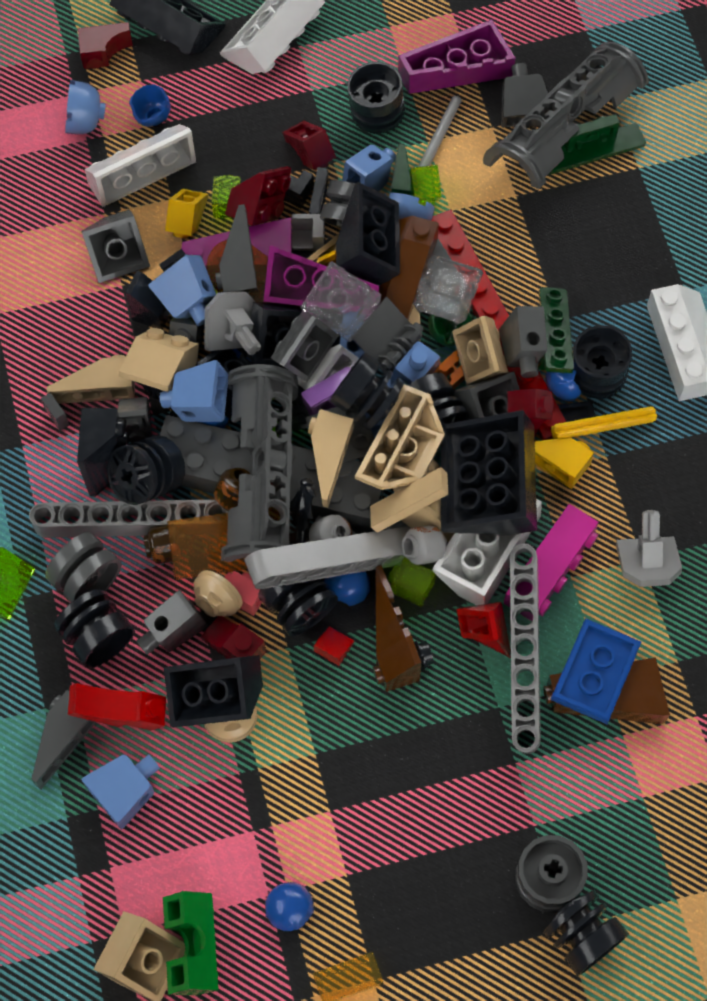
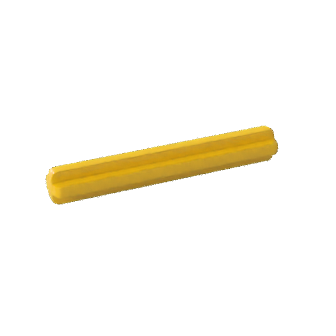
M650 406L558 423L551 427L553 439L572 438L652 423L657 420L656 409Z

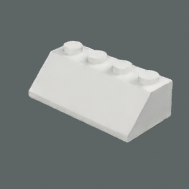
M266 0L222 49L220 55L251 74L267 73L275 66L274 61L278 56L283 55L289 50L291 41L305 31L304 26L320 14L319 9L325 1Z
M180 124L172 128H166L161 133L149 139H143L136 145L126 150H120L113 156L103 161L95 162L86 168L85 173L88 184L101 206L104 207L195 163L196 157L192 131L190 128Z
M679 284L652 289L647 309L678 400L683 401L706 396L707 312L700 292Z
M536 499L538 522L541 517L542 501ZM531 532L512 535L455 533L446 546L443 558L436 562L432 571L463 599L475 605L488 604L510 568V553L512 549L518 544L525 543Z

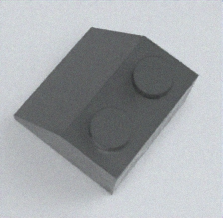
M302 310L300 315L293 320L290 330L284 339L276 345L275 352L271 358L308 382L339 335L316 317Z

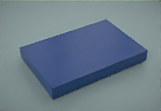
M585 618L553 692L551 701L608 724L641 641Z

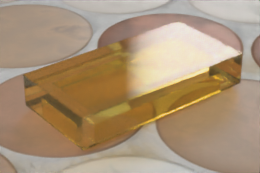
M373 952L313 973L322 1001H338L384 984Z

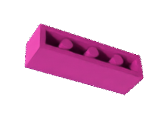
M568 504L536 550L539 579V615L542 617L552 604V601L549 599L554 591L559 594L568 580L565 576L570 569L575 571L581 563L583 556L580 554L584 548L590 549L599 536L596 533L599 522L571 504ZM533 557L529 559L526 565L531 563ZM521 582L517 586L516 592L519 595L526 596L532 592L533 586L529 582ZM510 588L504 598V604L510 607ZM524 611L519 613L533 621V615L530 612Z

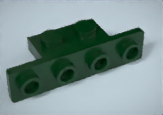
M616 114L608 117L601 116L594 121L584 124L578 123L579 130L561 147L564 159L549 175L645 147L646 140L637 123L619 127L620 122Z
M540 287L539 301L540 306L544 307L547 352L539 360L538 370L573 373L574 363L567 290Z

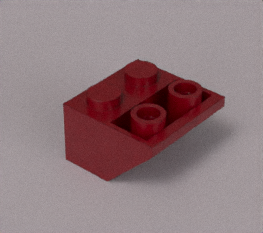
M286 166L263 171L231 188L225 215L235 218L238 206L244 204L248 225L254 226L279 219L284 211L285 205L283 201L291 183L290 173L292 168Z

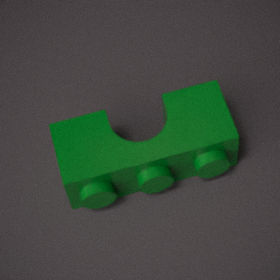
M181 891L163 897L164 929L177 931L185 943L183 957L166 962L168 995L198 996L217 991L218 972L212 893Z

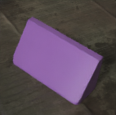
M350 367L343 368L301 393L310 416L319 413L320 409L326 411L337 407L329 400L351 370Z

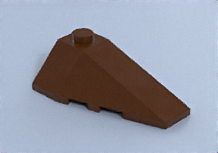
M416 216L399 219L400 274L380 285L378 293V305L385 297H388L407 320L410 318L436 247L439 223Z
M380 565L376 567L375 571L376 666L373 667V672L377 684L383 683L385 691L388 692L420 681L421 660L408 627L404 628L402 612L399 606L393 608L392 603L395 602L394 595L384 570Z

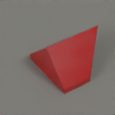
M502 602L456 609L462 638L473 639L511 658Z

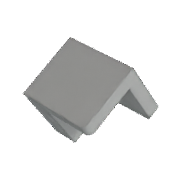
M292 214L293 251H317L324 246L325 222L320 219L321 214Z

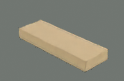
M440 467L371 505V528L378 533L447 496V472Z

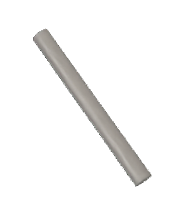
M453 96L414 173L412 180L415 183H422L462 102L460 97Z

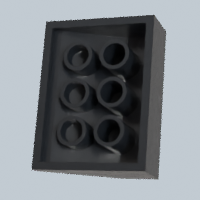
M524 410L442 424L445 436L441 443V468L447 472L448 495L441 498L442 532L512 535L537 531L534 424Z

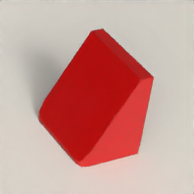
M329 626L314 644V652L340 666L355 641Z

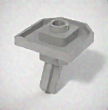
M247 292L217 293L205 307V350L244 348L249 355H254L256 351L260 350L261 345L252 333L254 323L251 321L252 305L255 301Z
M647 510L642 513V535H639L638 539L616 540L622 575L625 579L639 587L670 585L681 575L682 565L674 536L660 537L659 511Z

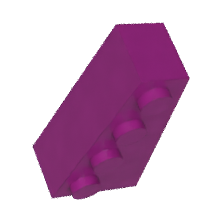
M491 19L398 55V72L402 77V83L406 90L411 94L513 76L511 67L515 65L516 58Z
M291 217L249 227L257 282L266 281L269 245L292 253ZM230 231L182 242V250L186 255H200L202 257L211 282H216L215 273L220 272L219 264Z
M269 245L263 302L370 314L376 309L379 293L378 285Z

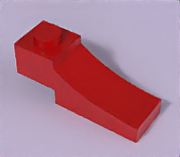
M79 683L70 685L69 716L115 727L128 725L149 731L165 726V696L145 691L132 692L105 689Z

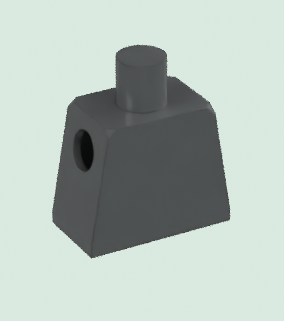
M525 63L513 65L511 67L513 76L504 78L501 108L502 128L516 126L548 94L542 75H528L527 64Z
M517 306L499 328V334L507 365L509 367H520L523 378H532L538 375L537 363L547 352L544 307Z
M178 590L144 619V623L150 631L136 641L147 655L159 645L170 652L209 625L193 603Z

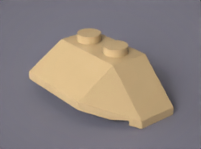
M404 384L397 402L386 416L355 474L356 480L380 490L408 486L425 476L445 436L430 394Z

